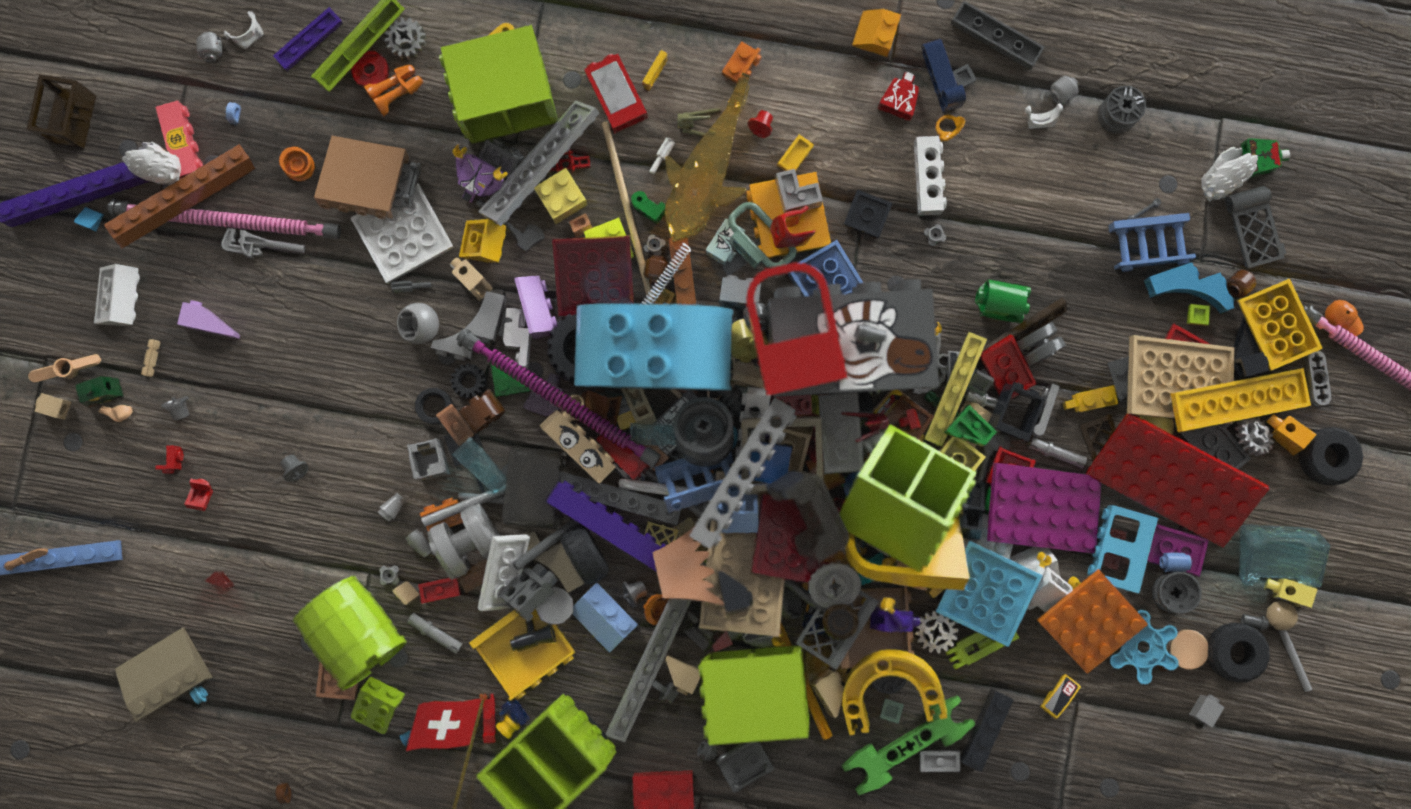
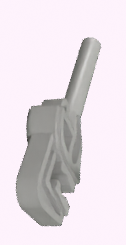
M230 228L227 229L221 242L222 248L227 252L244 254L250 259H254V256H262L263 252L260 249L264 247L305 252L304 245L267 240L250 234L245 230H240L241 237L238 240L240 245H234L237 244L236 237L238 231Z

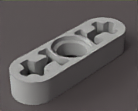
M1316 351L1305 356L1306 374L1311 402L1315 406H1324L1329 404L1332 398L1326 357L1321 351ZM1313 357L1318 358L1319 361H1318V362L1312 361V358H1313ZM1316 373L1322 376V382L1320 384L1314 381V375ZM1324 395V399H1318L1317 396Z

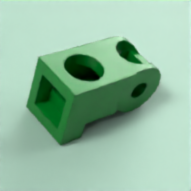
M642 191L635 192L631 197L635 210L656 225L668 211L666 204L660 202L659 205L655 204Z

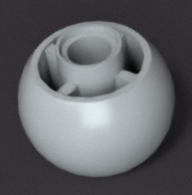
M412 303L404 307L399 313L397 328L402 338L407 342L424 344L436 336L439 329V319L434 309L429 305Z

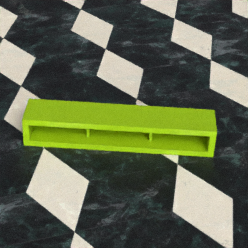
M380 0L311 77L322 88L330 92L405 8L397 0Z

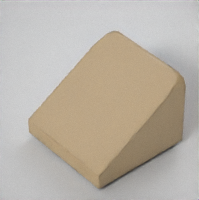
M408 581L393 590V593L404 605L411 604L419 596V593Z

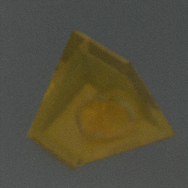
M804 641V644L808 647L817 645L816 641ZM831 644L820 646L821 655L827 659L833 653ZM817 647L811 648L818 653ZM803 648L807 686L830 665Z

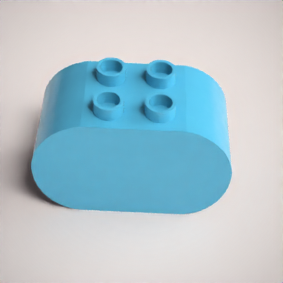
M700 305L577 306L574 386L731 390V329L734 310Z

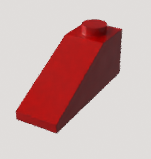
M600 435L596 439L603 449L633 480H638L650 467L641 461L640 457L635 455L633 450L628 447L622 449L621 445L617 446V442L614 444L612 442L613 439L610 441L604 435Z

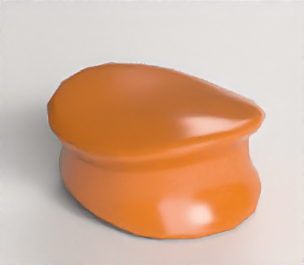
M289 147L282 151L279 163L289 178L296 181H304L314 174L315 163L312 157L303 149Z

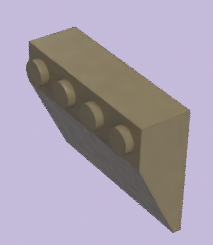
M184 627L115 668L125 704L135 722L146 719L187 694L194 687H198L213 678Z

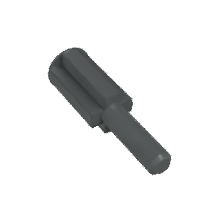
M399 281L391 283L393 293L413 292V289L431 288V282L412 283V281Z

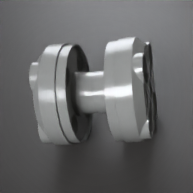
M480 503L471 505L461 512V518L466 527L463 530L454 534L451 528L443 522L430 528V531H428L429 546L451 580L459 578L471 570L466 554L478 549L481 555L488 560L492 537L500 536Z

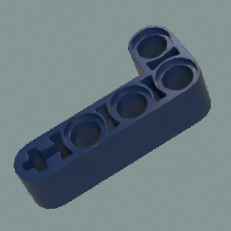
M938 39L922 44L923 58L942 112L961 108L966 101V93L962 85L957 86L942 40Z

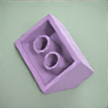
M539 276L514 278L530 335L534 339L551 335L552 329L557 327V321L555 316L552 317L550 313L553 307L550 298L546 299L545 292L548 289L545 280L541 281Z

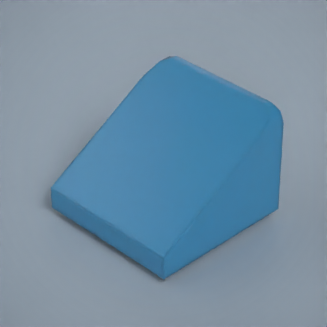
M85 207L76 217L74 223L96 232L103 214Z

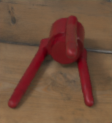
M841 412V415L869 418L865 425L872 431L855 439V443L879 434L880 430H885L889 424L888 418L884 414Z

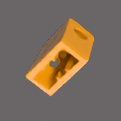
M1272 414L1266 421L1274 428L1271 433L1273 434L1272 437L1293 456L1303 450L1316 436L1314 432L1291 416L1282 420L1276 414Z

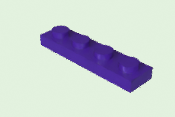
M330 7L327 8L276 52L273 57L286 71L290 70L342 25V20Z

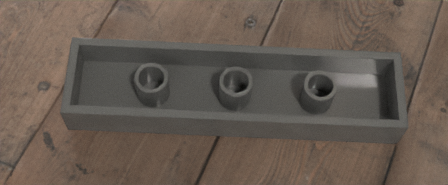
M963 1L950 23L1029 70L1033 68L1045 48L966 1Z

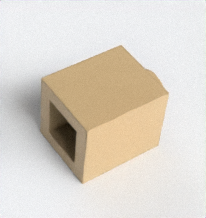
M41 393L40 397L36 400L35 412L65 420L71 401Z

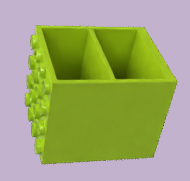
M532 25L440 47L442 54L439 55V58L445 70L443 74L446 85H448L450 90L448 92L449 99L455 109L453 110L454 119L458 123L459 128H461L462 133H464L465 139H469L471 144L554 124L558 121L541 51Z
M889 425L859 473L834 524L920 572L923 565L926 567L929 565L946 537L947 532L951 529L954 518L956 519L961 505L964 504L969 495L966 493V490L970 492L976 482L972 480L976 472L896 427Z
M801 646L709 652L703 659L701 665H699V676L703 677L704 682L701 685V697L705 698L702 712L703 718H707L704 735L705 739H709V745L808 737L810 723L803 648Z
M562 694L476 776L505 809H564L605 770L617 752L614 744L601 735V730L588 721L586 713L582 710L579 711L574 706L575 702L570 696Z

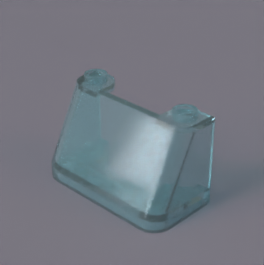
M1242 525L1240 530L1239 578L1246 585H1255L1260 582V577L1296 579L1303 585L1321 587L1331 545L1318 531L1311 528Z

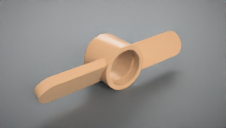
M97 354L76 360L60 358L55 361L54 365L31 371L28 374V378L32 382H39L57 376L72 379L77 376L79 370L98 365L101 362V358ZM69 362L70 371L64 375L62 367L65 363Z

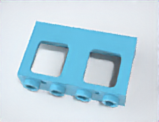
M1114 505L1107 506L1102 513L1103 524L1097 532L1099 540L1097 546L1095 545V554L1092 553L1094 560L1088 568L1087 575L1090 576L1096 570L1101 569L1104 554L1107 552L1126 557L1130 560L1125 580L1105 577L1114 587L1132 593H1139L1158 518ZM1115 515L1139 522L1135 542L1131 543L1110 536Z

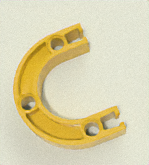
M895 649L873 652L863 657L854 665L845 681L842 705L849 735H855L858 725L857 723L853 724V719L860 718L863 724L861 732H869L870 723L863 694L871 682L883 676H899L915 685L923 701L927 722L933 721V714H935L934 710H930V705L939 704L941 709L939 718H947V707L936 673L924 660L912 653ZM884 660L887 661L888 664L882 666L878 662ZM933 690L936 694L929 695L927 692ZM857 705L859 708L851 709L849 706Z

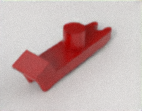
M493 693L490 695V699H487V694H483L484 743L496 742L495 697Z

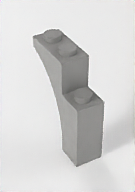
M486 291L479 312L463 331L469 329L482 343L496 342L507 298L504 295ZM460 332L448 338L433 340L431 348L436 351L435 354L445 357L447 354L454 355V359L465 361V359L471 360L473 350L470 351L463 346L457 345L458 341L456 338Z

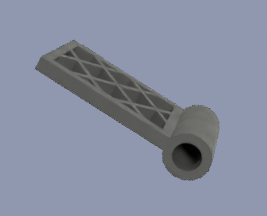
M1265 186L1232 194L1225 198V206L1231 214L1246 269L1283 259L1284 254H1287L1284 243L1280 244L1269 202L1272 194L1270 189H1267ZM1263 209L1266 214L1264 222L1255 218L1258 211ZM1244 215L1250 219L1246 227L1240 224L1238 216ZM1253 221L1261 225L1258 233L1249 229ZM1264 228L1271 232L1269 240L1260 236ZM1246 233L1255 237L1251 245L1247 244L1244 240ZM1258 239L1266 243L1262 252L1254 248ZM1269 246L1275 248L1276 257L1272 258L1265 254ZM1251 251L1260 255L1255 263L1250 261L1249 255Z

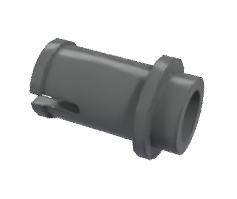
M1242 614V624L1258 628L1259 631L1267 630L1268 619L1264 616L1257 617Z

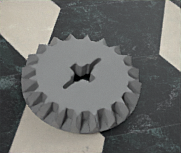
M831 562L827 566L823 564L821 569H816V573L811 575V580L809 581L811 598L818 605L825 608H830L836 604L849 605L856 599L861 589L858 573H856L854 568H850L848 564L843 565L840 562L838 564ZM833 578L837 583L836 593L834 592V588L832 587Z

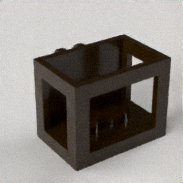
M39 74L27 130L47 143L85 149L97 95L77 80ZM58 83L72 86L71 89L63 88ZM44 86L55 94L47 129L36 126Z

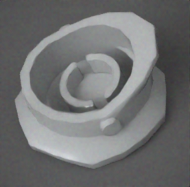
M552 587L555 593L551 597L548 596L545 602L540 603L536 607V611L543 622L556 625L564 623L573 613V601L566 591L558 587Z

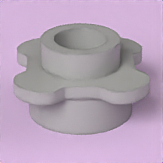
M939 224L924 231V235L928 237V243L931 246L946 240V235Z
M650 235L644 250L645 252H651L656 256H660L661 249L665 246L666 242L664 239L655 237V235Z
M382 566L380 568V583L382 585L387 583L396 585L399 583L398 566Z

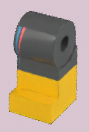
M620 393L622 401L617 422L620 429L625 431L637 426V423L624 394Z

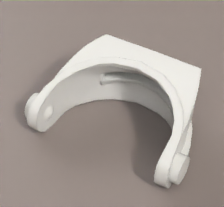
M252 11L248 12L249 17L252 18V24L245 34L231 36L227 31L224 32L227 39L230 38L245 50L263 36L262 29Z
M1057 104L1055 109L1042 114L1031 113V107L1027 106L1025 114L1028 118L1029 129L1053 127L1061 111H1063V106Z

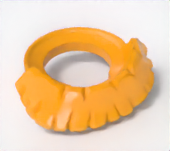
M953 115L940 117L936 123V132L940 136V140L949 141L953 139L964 127L965 119L961 116L955 117ZM944 119H951L954 121L956 128L953 132H945L940 129V123Z

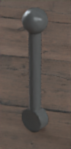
M1159 198L1154 199L1152 204L1134 215H1129L1127 220L1135 219L1152 207L1159 206L1161 200Z

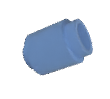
M1164 553L1160 557V567L1163 568L1164 572H1185L1191 569V557L1185 553Z

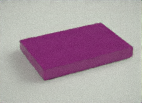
M1156 524L1147 562L1160 566V557L1164 553H1185L1191 557V569L1186 570L1185 573L1200 577L1209 540Z

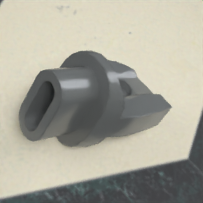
M654 679L652 686L660 691L659 699L661 701L665 700L671 704L679 693L673 687L674 684L672 682L663 685Z

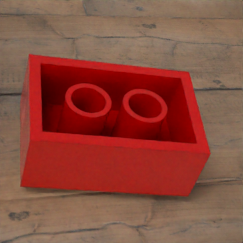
M693 770L634 773V809H694Z

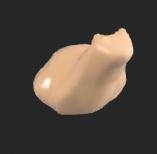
M102 405L98 412L116 422H122L132 414L133 410L131 406L117 405L113 408Z

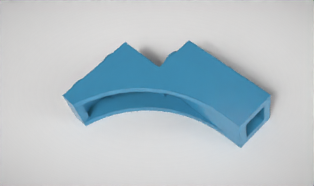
M1192 262L1150 276L1144 280L1150 298L1161 294L1179 292L1204 299L1215 307L1220 314L1234 308L1233 297L1228 293L1226 288L1227 282L1221 275V272L1199 280V272Z

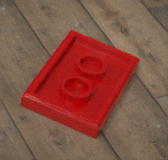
M1010 334L982 351L980 359L988 375L994 378L993 385L999 396L1005 383H1020L1024 385L1023 389L1025 390L1037 384L1013 335ZM1013 392L1011 399L1015 398L1019 394Z

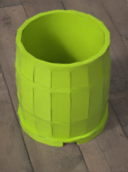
M356 576L348 577L321 593L299 611L293 619V623L297 626L305 643H307L325 669L338 682L337 687H340L342 691L349 689L371 674L369 669L376 664L384 665L407 643L404 639L405 637L399 635L382 607L358 581Z

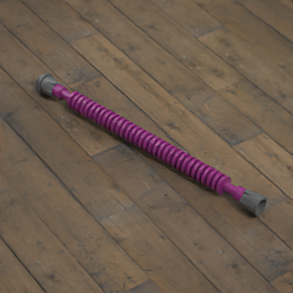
M469 329L462 330L456 338L458 346H463L470 351L473 350L478 354H483L488 358V363L504 371L508 376H512L513 379H516V381L530 390L533 389V392H537L538 395H541L547 401L549 400L550 403H553L555 406L558 405V408H562L563 411H566L575 419H579L580 422L583 421V424H587L588 427H591L597 433L600 432V435H604L608 440L611 441L613 439L612 442L614 444L617 442V446L621 445L622 449L628 447L633 450L634 454L650 467L654 468L659 461L661 454L649 447L646 448L641 444H636L630 440L631 435L627 436V433H623L622 429L619 430L611 422H606V419H602L601 416H598L597 413H594L589 408H585L584 405L581 406V403H577L572 397H569L562 391L560 392L556 387H552L550 383L548 384L547 381L531 373V371H527L526 368H523L522 365L511 360V358L504 354L502 355L497 349L489 350Z

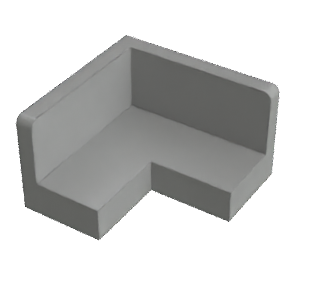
M795 169L776 173L775 182L783 213L800 210L805 205L809 209L821 207L823 199L818 183L799 187Z

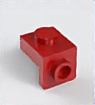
M175 445L166 446V465H157L155 470H162V474H174V470H181V461L184 459L181 447Z
M190 479L191 489L185 501L186 508L205 511L213 493L211 485L204 479Z

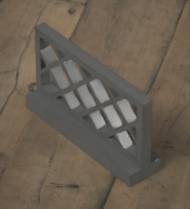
M834 582L833 585H832V587L834 588V592H835V593H836L835 588H836V585H837L836 582ZM860 590L858 595L866 598L864 604L854 608L853 602H851V608L854 610L860 609L857 613L859 626L856 633L846 640L832 641V638L829 636L830 642L823 644L818 643L816 633L825 630H815L814 625L816 618L823 617L826 612L825 607L819 606L796 644L837 670L879 601ZM823 609L824 614L819 615V613ZM811 626H813L814 631L808 632ZM814 633L817 645L808 647L802 643L806 635ZM838 643L837 647L834 650L833 644ZM831 644L833 653L827 659L821 655L820 646ZM817 647L818 653L811 648Z

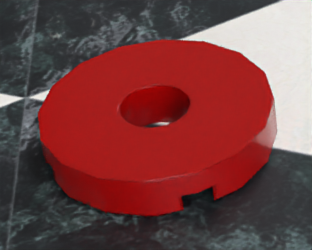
M366 51L352 66L351 73L358 85L362 87L368 84L375 85L387 80L389 66L385 58L379 53ZM368 66L375 67L374 72L371 74H367L365 69Z

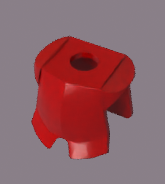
M805 205L800 210L779 214L773 219L770 228L776 248L804 246L815 234V230L792 234L787 228L799 223L802 213L809 209L808 206Z

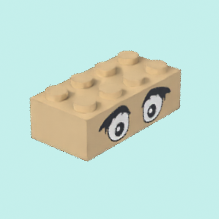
M555 409L540 427L600 484L615 468L612 464L614 459L604 450L600 452L598 450L600 446L591 437L586 439L584 436L587 433L578 424L573 426L570 423L572 419L563 410L559 412Z

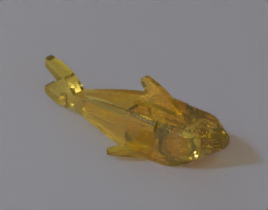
M742 73L726 109L691 152L683 167L681 168L670 156L665 157L668 181L673 186L665 205V221L672 242H678L701 233L710 221L716 206H727L746 193L744 187H724L729 167L738 118L744 109L749 94L750 85L748 84L750 75Z

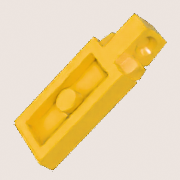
M1113 385L1072 395V400L1065 401L1062 404L1064 410L1075 408V412L1080 413L1116 405L1118 400Z

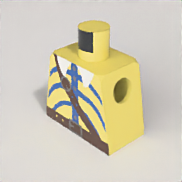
M1267 579L1264 586L1265 590L1273 592L1272 598L1288 602L1301 609L1312 608L1318 590L1288 579H1278V581Z

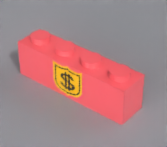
M174 101L157 106L156 111L167 151L180 159V180L202 167L203 164L198 159V145L192 137L194 130L188 122L189 111L179 101Z

